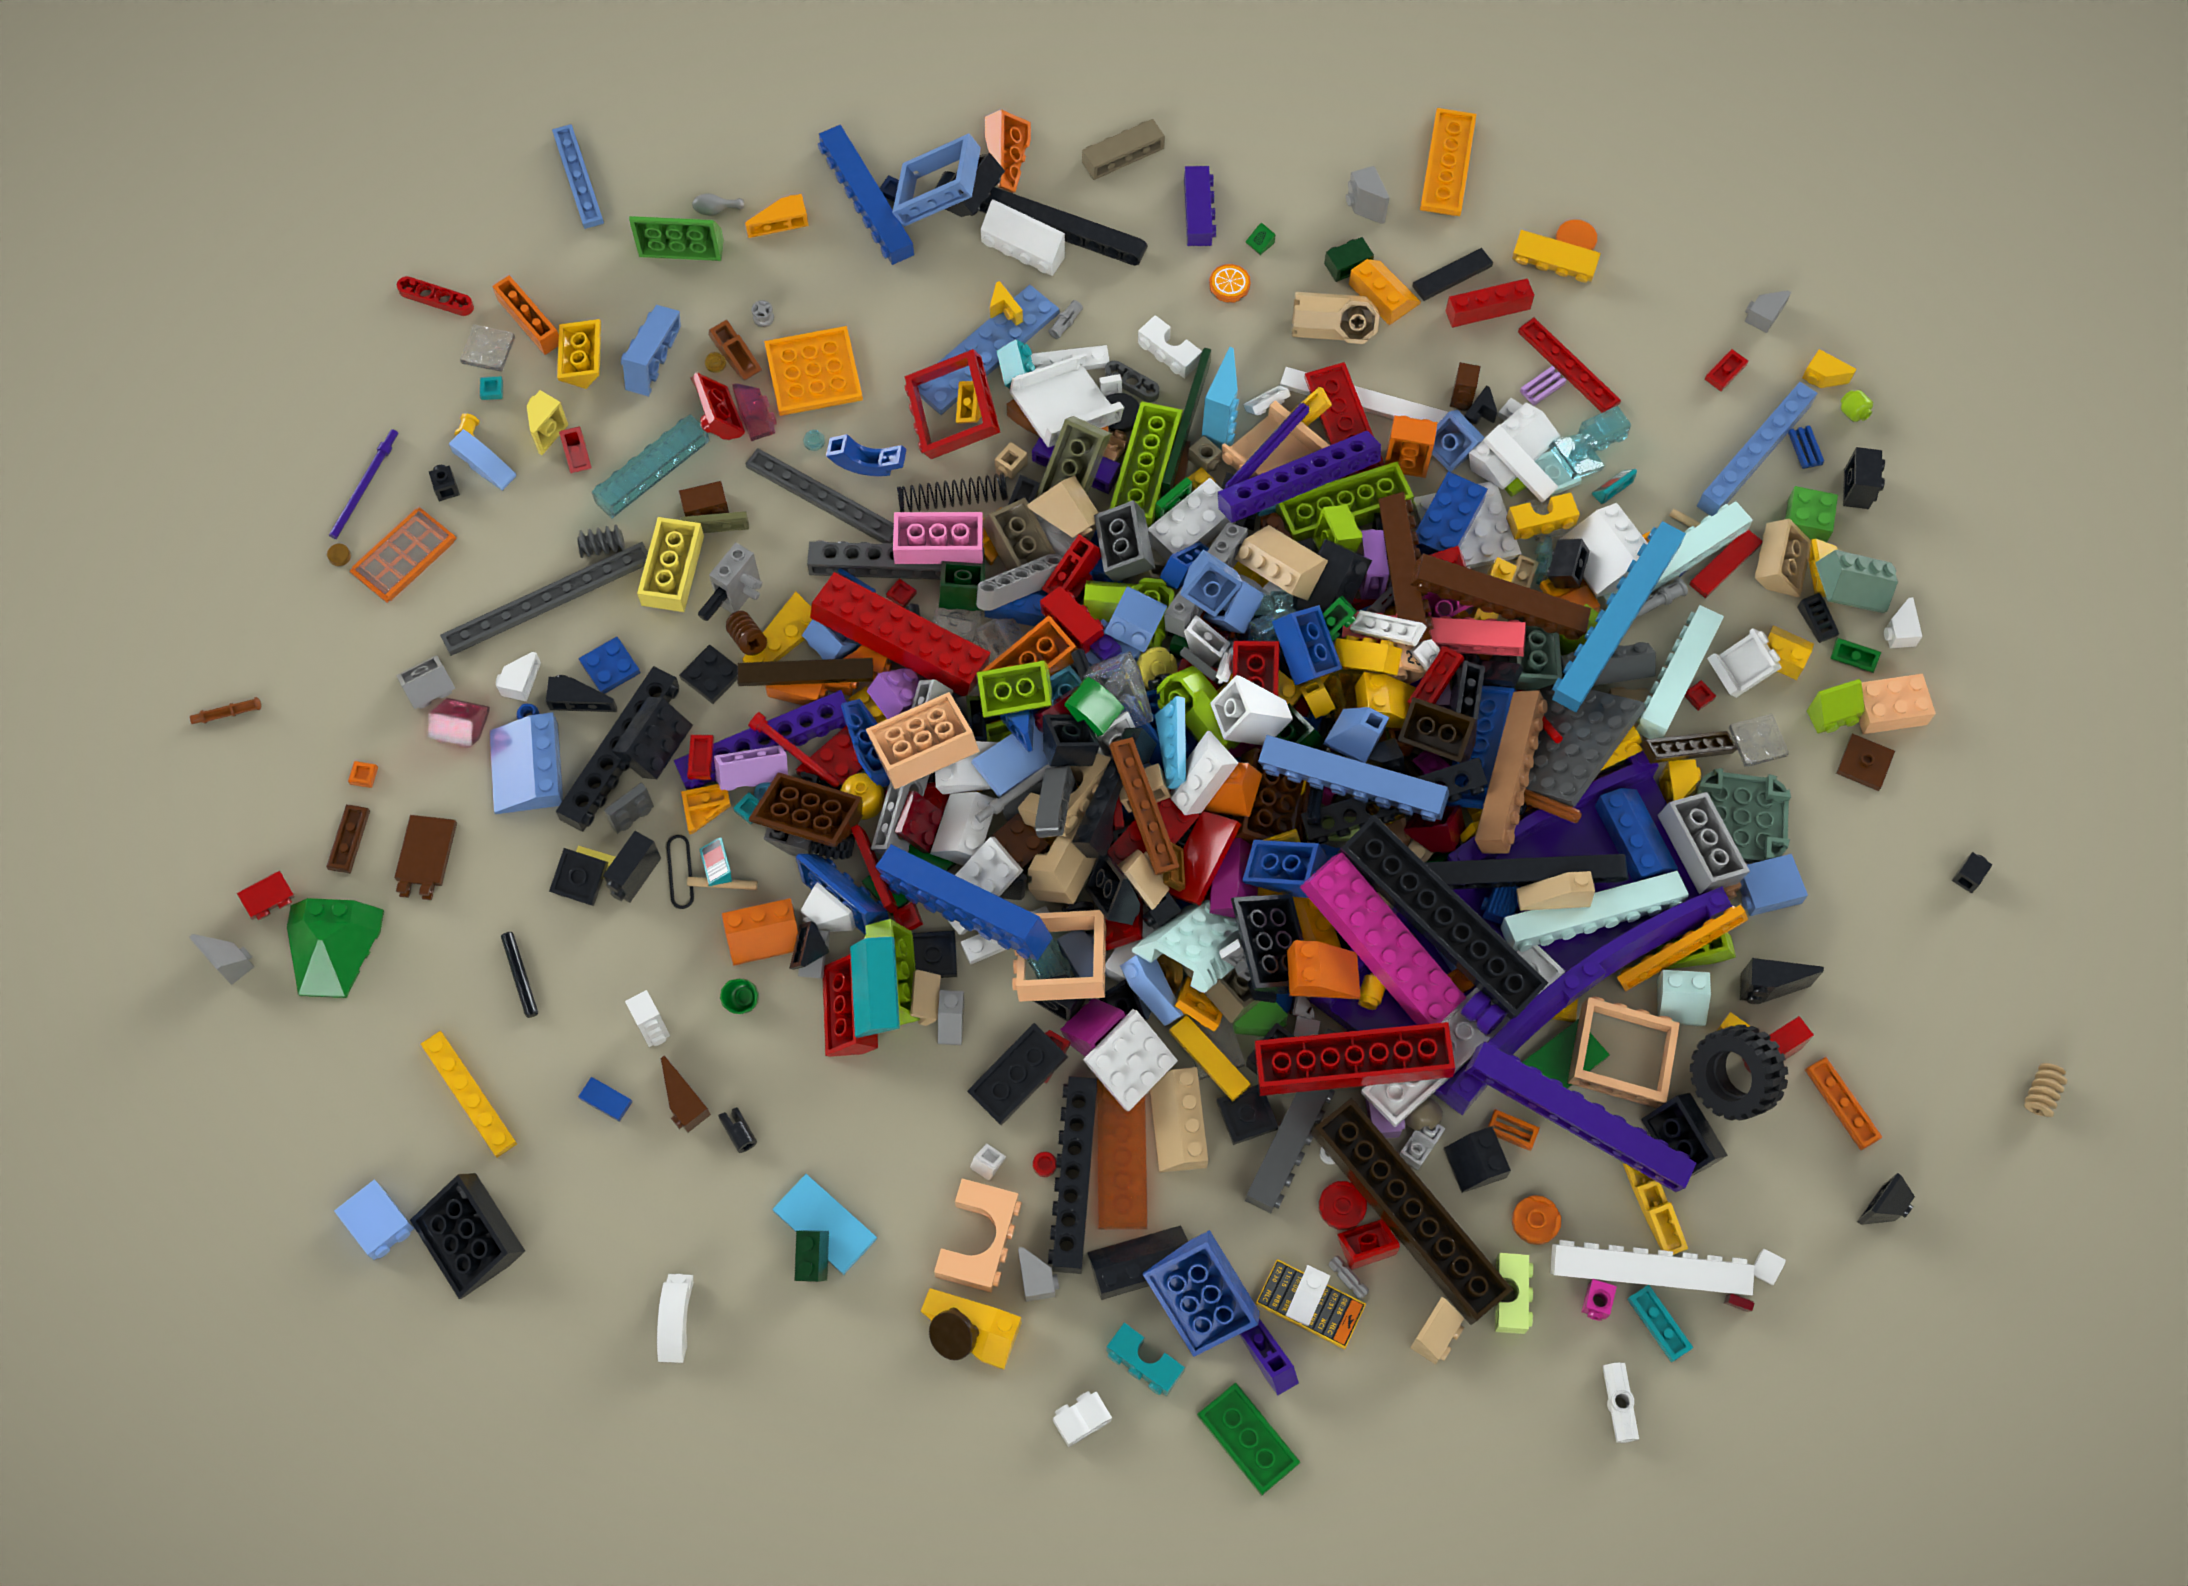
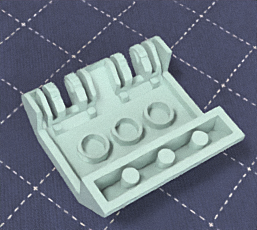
M1210 900L1203 901L1201 906L1195 904L1185 906L1181 909V912L1134 946L1132 952L1150 963L1162 954L1169 956L1194 971L1191 987L1202 993L1207 992L1217 983V979L1223 978L1235 968L1221 959L1219 951L1237 939L1241 941L1236 918L1209 913Z

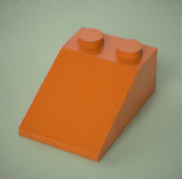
M1295 940L1287 950L1290 996L1361 998L1358 958L1355 952L1318 941Z

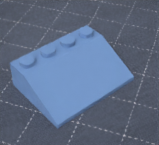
M553 712L530 715L490 730L494 813L502 814L559 806L563 801L559 729Z

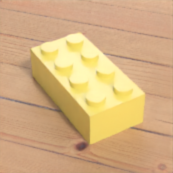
M662 517L657 518L637 592L641 606L685 612L704 539L701 523Z

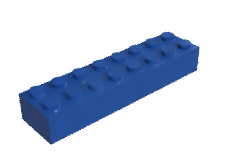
M892 844L875 866L881 874L880 878L889 885L888 889L896 895L901 893L914 904L919 902L930 912L935 913L937 911L950 922L956 920L966 930L972 931L974 929L986 940L994 939L1001 947L1007 950L1012 948L1025 959L1030 957L1038 961L1053 939L1040 916Z

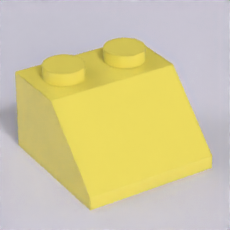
M539 390L535 396L530 398L527 404L531 435L538 453L543 455L559 437V431L565 430L568 422L561 402Z

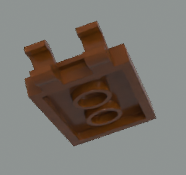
M410 815L394 877L396 881H399L396 892L400 893L399 897L409 898L412 884H420L419 895H422L423 900H432L435 885L442 886L457 826L456 820Z

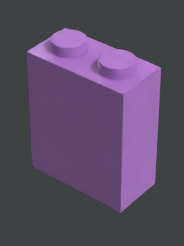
M1374 529L1361 531L1362 542L1357 552L1371 559L1372 562L1359 587L1361 599H1378L1385 592L1389 577L1383 530Z

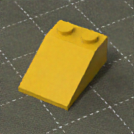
M1364 672L1355 685L1357 708L1370 707L1389 717L1386 727L1402 728L1410 706L1407 701L1416 687L1386 674Z

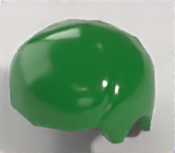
M729 980L721 989L720 1000L722 1006L733 1014L751 1012L758 1004L759 992L756 985L749 980Z

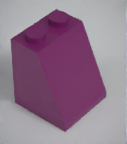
M1093 998L1073 1018L1068 1020L1060 1031L1064 1038L1071 1042L1070 1046L1086 1057L1126 1015L1121 1009Z

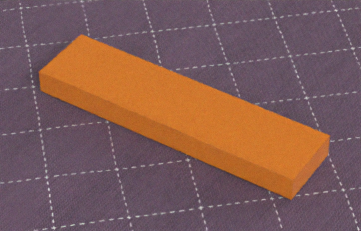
M1827 1057L1805 1069L1860 1150L1865 1149L1882 1138L1880 1132Z

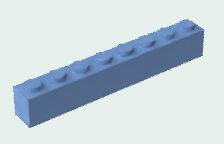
M1799 382L1703 492L1697 507L1708 515L1714 516L1717 514L1718 510L1733 498L1784 439L1789 430L1809 410L1818 393L1802 382Z

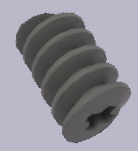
M617 524L614 525L612 532L608 526L605 527V533H602L599 527H597L596 534H593L592 530L588 529L587 536L584 535L582 530L579 531L577 542L581 558L584 556V551L588 557H591L593 550L597 556L601 554L602 549L605 554H609L610 547L614 553L618 552L619 546L622 550H625L623 534Z

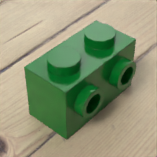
M1343 596L1339 597L1323 613L1332 641L1340 635L1338 630L1343 625L1348 628L1356 620L1354 615L1357 611Z

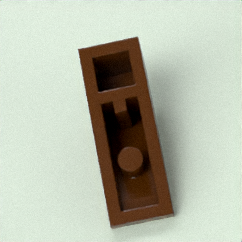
M664 1055L661 1058L669 1106L674 1115L671 1117V1120L679 1130L683 1127L689 1133L711 1114L705 1104Z

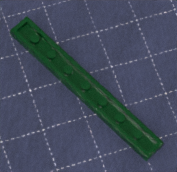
M1209 348L1202 350L1162 481L1163 496L1172 490L1211 363V349Z

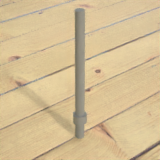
M1048 763L999 799L995 798L989 802L988 807L975 815L978 822L981 823L994 813L998 814L1004 810L1005 805L1042 780L1046 768L1057 766H1050Z

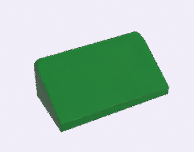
M1837 637L1830 659L1874 673L1881 652Z

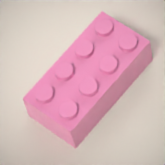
M894 512V563L941 564V561L983 564V513Z

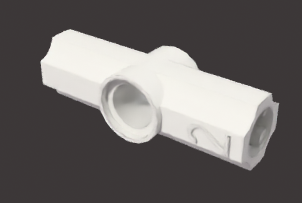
M1620 1362L1603 1365L1608 1394L1607 1407L1611 1412L1616 1443L1639 1440L1633 1408L1634 1397L1630 1392L1626 1365ZM1615 1398H1623L1626 1402V1408L1618 1407Z

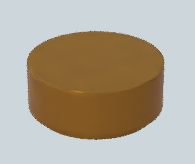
M339 543L332 545L328 549L327 557L334 566H343L350 561L351 553L346 545Z

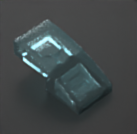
M1271 591V596H1263L1261 606L1252 618H1273L1291 614L1293 595L1288 592Z

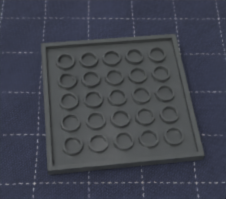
M1554 684L1534 690H1540L1543 699L1547 701L1548 708L1544 716L1563 739L1560 743H1555L1544 729L1539 732L1538 748L1533 756L1534 765L1530 768L1529 784L1525 789L1575 807L1645 710L1644 702L1591 689L1576 713L1552 700L1555 693L1552 690Z

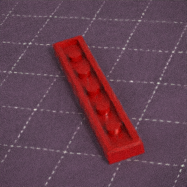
M1535 317L1519 328L1518 333L1602 414L1606 415L1620 404L1621 399Z

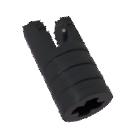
M738 1107L732 1109L731 1113L735 1124L732 1123L727 1113L719 1114V1120L739 1153L746 1152L757 1144L756 1138Z

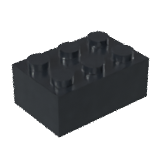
M648 697L612 752L642 778L657 780L693 724L664 698Z

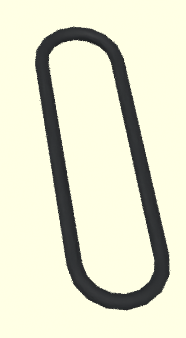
M674 835L667 842L671 902L676 908L685 909L694 901L693 886H690L691 898L689 903L683 906L678 905L674 900L670 843L676 838H681L685 841L689 877H692L690 845L685 836Z

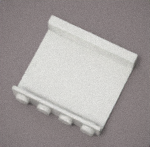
M1085 353L1012 378L1009 393L1047 447L1056 444L1065 419L1071 416H1075L1099 428H1104L1121 421L1124 410L1123 405L1120 402L1110 404L1084 368Z

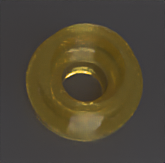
M712 352L707 356L705 366L708 371L718 373L726 367V359L720 353Z

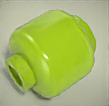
M1851 390L1841 399V411L1851 421H1865L1871 416L1873 401L1861 390Z

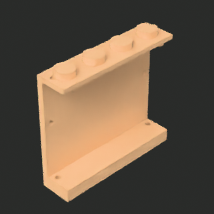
M1274 401L1270 405L1269 415L1230 447L1225 443L1222 444L1223 461L1238 471L1291 413L1277 401ZM1300 422L1248 479L1330 445L1304 423Z

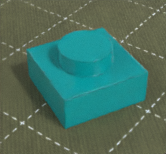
M502 376L480 377L481 400L503 399Z
M748 792L734 806V812L751 825L752 822H749V817L760 800Z

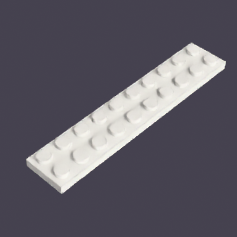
M1538 945L1532 946L1531 949L1524 952L1517 951L1548 982L1544 989L1565 973ZM1477 987L1441 1022H1449L1455 1062L1454 1074L1472 1058L1477 1046L1483 1042H1489L1511 1020L1505 1016L1502 1022L1488 1036H1485L1477 1028L1476 1021H1468L1461 1014V1011L1467 1002L1480 991ZM1449 1078L1369 1085L1362 1089L1361 1094L1396 1127Z

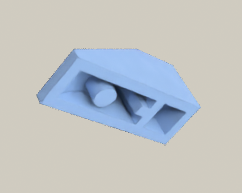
M1135 955L1120 965L1130 988L1164 1026L1183 1016L1182 1011L1175 1007L1177 1000L1157 959L1150 963L1144 958Z

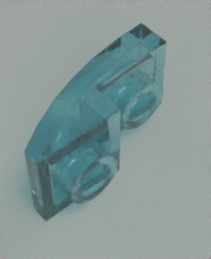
M1548 535L1544 543L1539 542L1535 554L1538 555L1536 561L1540 562L1535 572L1538 575L1536 581L1538 585L1542 581L1547 580V570L1553 558L1552 539Z

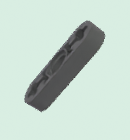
M1110 361L1106 364L1105 377L1120 374L1123 377L1122 389L1146 402H1154L1158 399L1159 385L1155 381L1119 361ZM1129 378H1135L1138 380V383L1129 385L1126 381ZM1151 389L1154 390L1153 392H1150L1149 394L1146 393V390H1147V391H1150Z

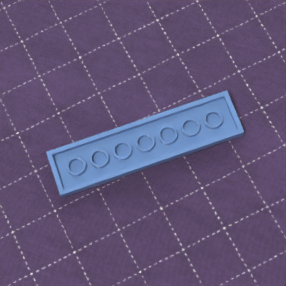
M1028 285L1013 298L1023 310L1022 323L1016 326L1002 312L988 319L939 362L974 349L982 357L987 376L1000 365L997 350L1015 339L1025 344L1060 313L1059 308L1033 286ZM969 366L918 385L921 399L942 415L957 402L959 381H973Z

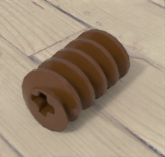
M743 610L736 611L728 617L726 631L744 654L754 656L766 648V636L747 612Z

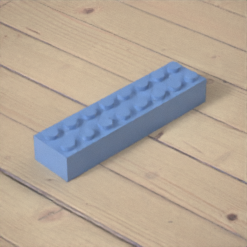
M1266 735L1258 760L1263 769L1266 770L1265 773L1278 777L1280 773L1287 776L1288 780L1296 783H1301V780L1310 783L1309 786L1323 790V787H1328L1332 790V793L1345 796L1346 793L1352 794L1354 799L1367 803L1369 799L1375 801L1379 807L1390 809V806L1398 808L1400 813L1410 816L1413 813H1417L1422 816V819L1430 822H1435L1436 819L1442 820L1449 797L1448 787L1270 735Z

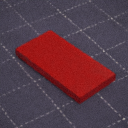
M1202 811L1183 848L1185 889L1178 892L1169 887L1168 892L1173 898L1201 906L1241 826L1238 821Z

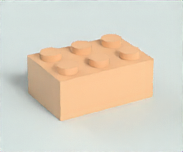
M1923 674L1862 682L1865 712L1859 719L1862 734L1928 725L1936 714Z

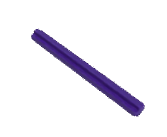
M1300 403L1225 484V489L1247 480L1309 413V406L1305 403Z

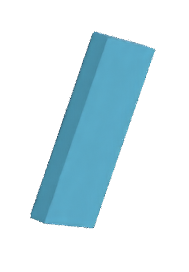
M807 1174L772 1209L795 1232L799 1230L829 1231L828 1262L843 1275L877 1240V1237Z

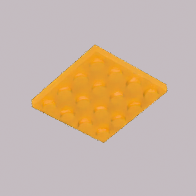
M847 326L764 341L779 416L863 400Z

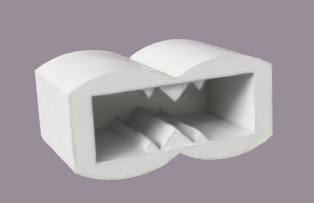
M1087 1391L1076 1399L1078 1403L1069 1407L1066 1404L1055 1411L1056 1416L1053 1418V1422L1068 1447L1111 1422L1112 1417L1097 1392L1090 1394Z

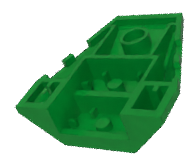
M307 898L291 905L287 932L298 995L347 998L360 973L359 969L365 958H368L375 939H378L381 933L384 910L355 900Z

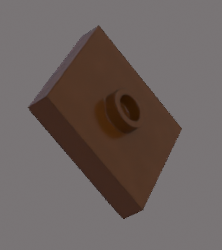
M1852 733L1836 774L1879 791L1895 751Z

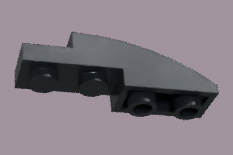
M1460 653L1465 658L1463 661L1485 667L1482 686L1515 687L1523 671L1519 663L1480 660L1478 654Z

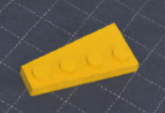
M796 591L764 630L763 634L767 638L766 648L754 656L745 654L742 658L743 663L779 661L805 640L802 634L812 620L810 618L811 606Z

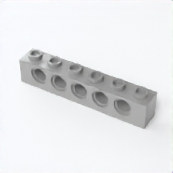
M1228 522L1207 552L1231 568H1234L1238 562L1235 560V557L1244 539L1248 537V530ZM1180 590L1164 613L1165 630L1186 638L1184 630L1194 616L1200 617L1204 610L1181 596Z

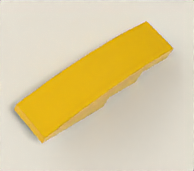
M1623 1163L1640 1208L1660 1249L1673 1251V1255L1687 1250L1688 1246L1672 1203L1667 1201L1662 1185Z

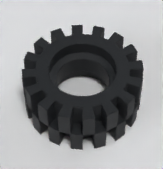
M850 834L836 847L812 841L811 850L815 854L819 853V856H826L829 859L830 857L836 860L838 858L841 860L848 859L853 853L855 837L853 834Z

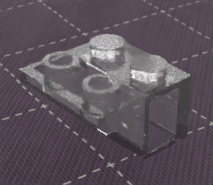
M993 619L975 629L978 645L991 652L990 663L1024 636V633L1014 619Z

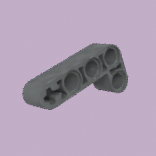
M1070 766L1045 769L1035 820L1038 838L1062 836L1064 833L1070 794L1078 789Z

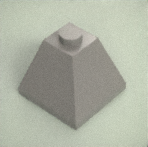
M195 934L189 936L231 985L255 967L249 961L252 956L244 947L239 949L232 942Z

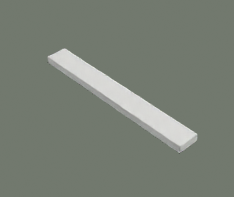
M1286 367L1280 386L1288 388L1289 391L1307 396L1310 395L1304 378L1307 372ZM1354 386L1364 412L1393 420L1394 415L1420 420L1428 419L1438 423L1448 413L1447 411Z

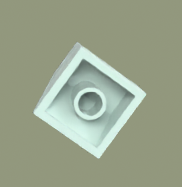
M1662 970L1657 978L1658 1017L1668 1016L1672 1018V1021L1679 1022L1680 1025H1706L1711 997L1710 973Z

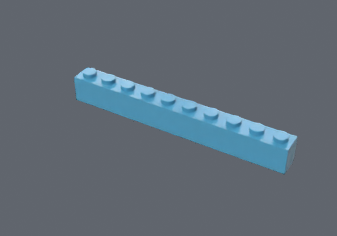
M1663 521L1658 528L1653 527L1647 538L1650 540L1649 543H1643L1637 553L1640 556L1637 561L1633 559L1629 565L1627 578L1622 576L1616 587L1619 589L1616 594L1612 593L1606 602L1608 608L1606 611L1601 610L1595 620L1598 624L1595 628L1592 626L1589 628L1585 635L1586 643L1584 645L1580 643L1574 653L1576 659L1574 662L1569 660L1563 671L1565 673L1564 678H1558L1552 688L1555 691L1552 700L1577 713L1678 551L1686 533Z

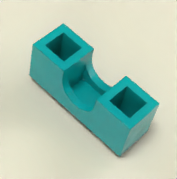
M1124 1322L1106 1347V1351L1109 1353L1108 1358L1118 1365L1123 1363L1129 1368L1128 1372L1138 1380L1143 1378L1149 1383L1148 1387L1158 1395L1163 1393L1167 1396L1184 1373L1185 1367L1166 1353L1155 1363L1150 1364L1142 1361L1138 1355V1350L1144 1343V1337Z

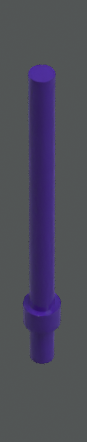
M391 429L384 442H380L377 454L329 533L331 538H338L385 456L390 454L391 446L399 434L396 430Z

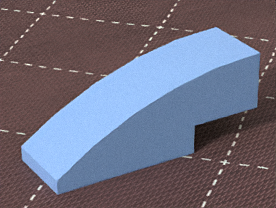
M464 429L449 443L455 455L467 462L473 471L502 491L517 476L496 454Z

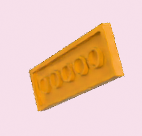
M1441 108L1436 109L1420 210L1453 216L1461 215L1477 114Z

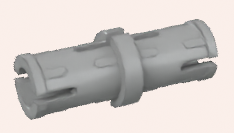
M1073 300L1068 308L1058 315V320L1049 329V334L1055 339L1060 338L1067 327L1072 326L1075 317L1083 310L1081 303Z

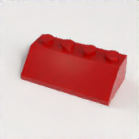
M851 954L825 965L823 978L825 1056L861 1055L877 1049L878 1034L860 1038L855 1037Z

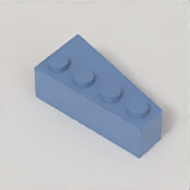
M656 305L653 311L648 313L646 322L640 326L638 335L635 339L631 340L628 351L623 353L621 357L625 390L649 397L652 391L650 388L651 381L656 382L659 376L657 373L659 364L665 363L668 348L672 347L680 330V311Z

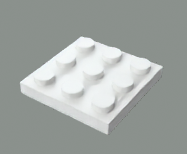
M1134 1009L1083 1059L1124 1110L1128 1112L1178 1061L1139 1012Z

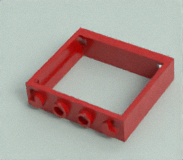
M974 349L904 376L906 381L904 388L911 402L909 409L915 418L914 429L920 439L918 446L921 453H924L930 459L1001 433L982 357ZM969 366L983 423L932 443L918 385Z

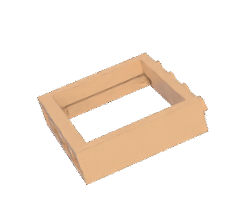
M1100 910L1034 913L1040 916L1049 932L1094 930L1093 977L1025 980L1026 959L1018 955L1016 950H1014L1015 956H1018L1016 960H1013L1014 974H1017V978L1012 979L1013 990H1017L1019 1002L1105 998L1106 921L1103 913Z
M1588 997L1581 1005L1567 1083L1659 1108L1667 1102L1680 1023L1672 1021V1018L1668 1016L1658 1017L1651 1015L1646 1010H1633L1621 1003L1612 1004L1604 1002V999L1600 997ZM1593 1012L1667 1032L1657 1091L1583 1070Z

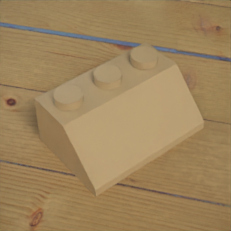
M1790 518L1766 523L1762 547L1759 552L1758 566L1755 571V579L1767 590L1800 597L1811 540Z

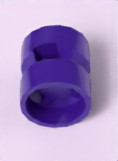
M1481 990L1467 1002L1461 1011V1014L1468 1021L1477 1022V1028L1485 1036H1488L1507 1014L1497 1004L1491 1005V999Z

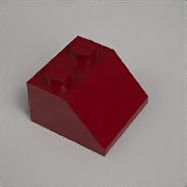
M1461 805L1446 806L1442 820L1436 819L1435 822L1426 821L1417 813L1412 815L1404 828V833L1430 852L1446 854L1454 851L1461 840L1460 834L1466 829Z

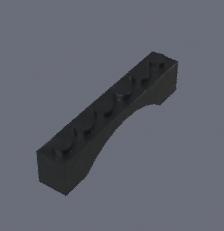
M1125 728L1120 740L1133 737L1142 764L1149 763L1157 743L1143 728ZM1113 755L1072 840V843L1086 858L1104 859L1113 841L1114 812L1119 794L1123 788Z

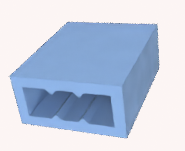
M375 1179L334 1210L366 1254L373 1260L384 1257L390 1251V1247L397 1242L407 1239L410 1232L414 1229Z

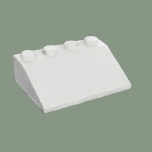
M1617 503L1596 510L1559 539H1583L1590 550L1583 579L1596 597L1619 590L1616 587L1622 576L1627 578L1629 574L1627 569L1632 560L1637 561L1640 556L1637 553L1642 544H1648Z

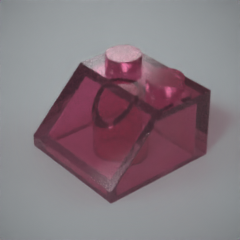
M738 383L732 384L737 408L750 440L754 441L775 434L774 425L777 422L774 413H769L767 409L770 407L767 396H762L759 388Z
M446 698L429 713L428 738L436 739V741L441 743L452 742L457 743L460 747H470L480 739L490 707Z

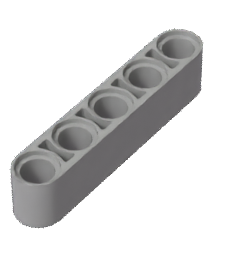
M1049 554L980 582L977 590V607L981 610L990 611L1041 590L1063 557L1058 554Z

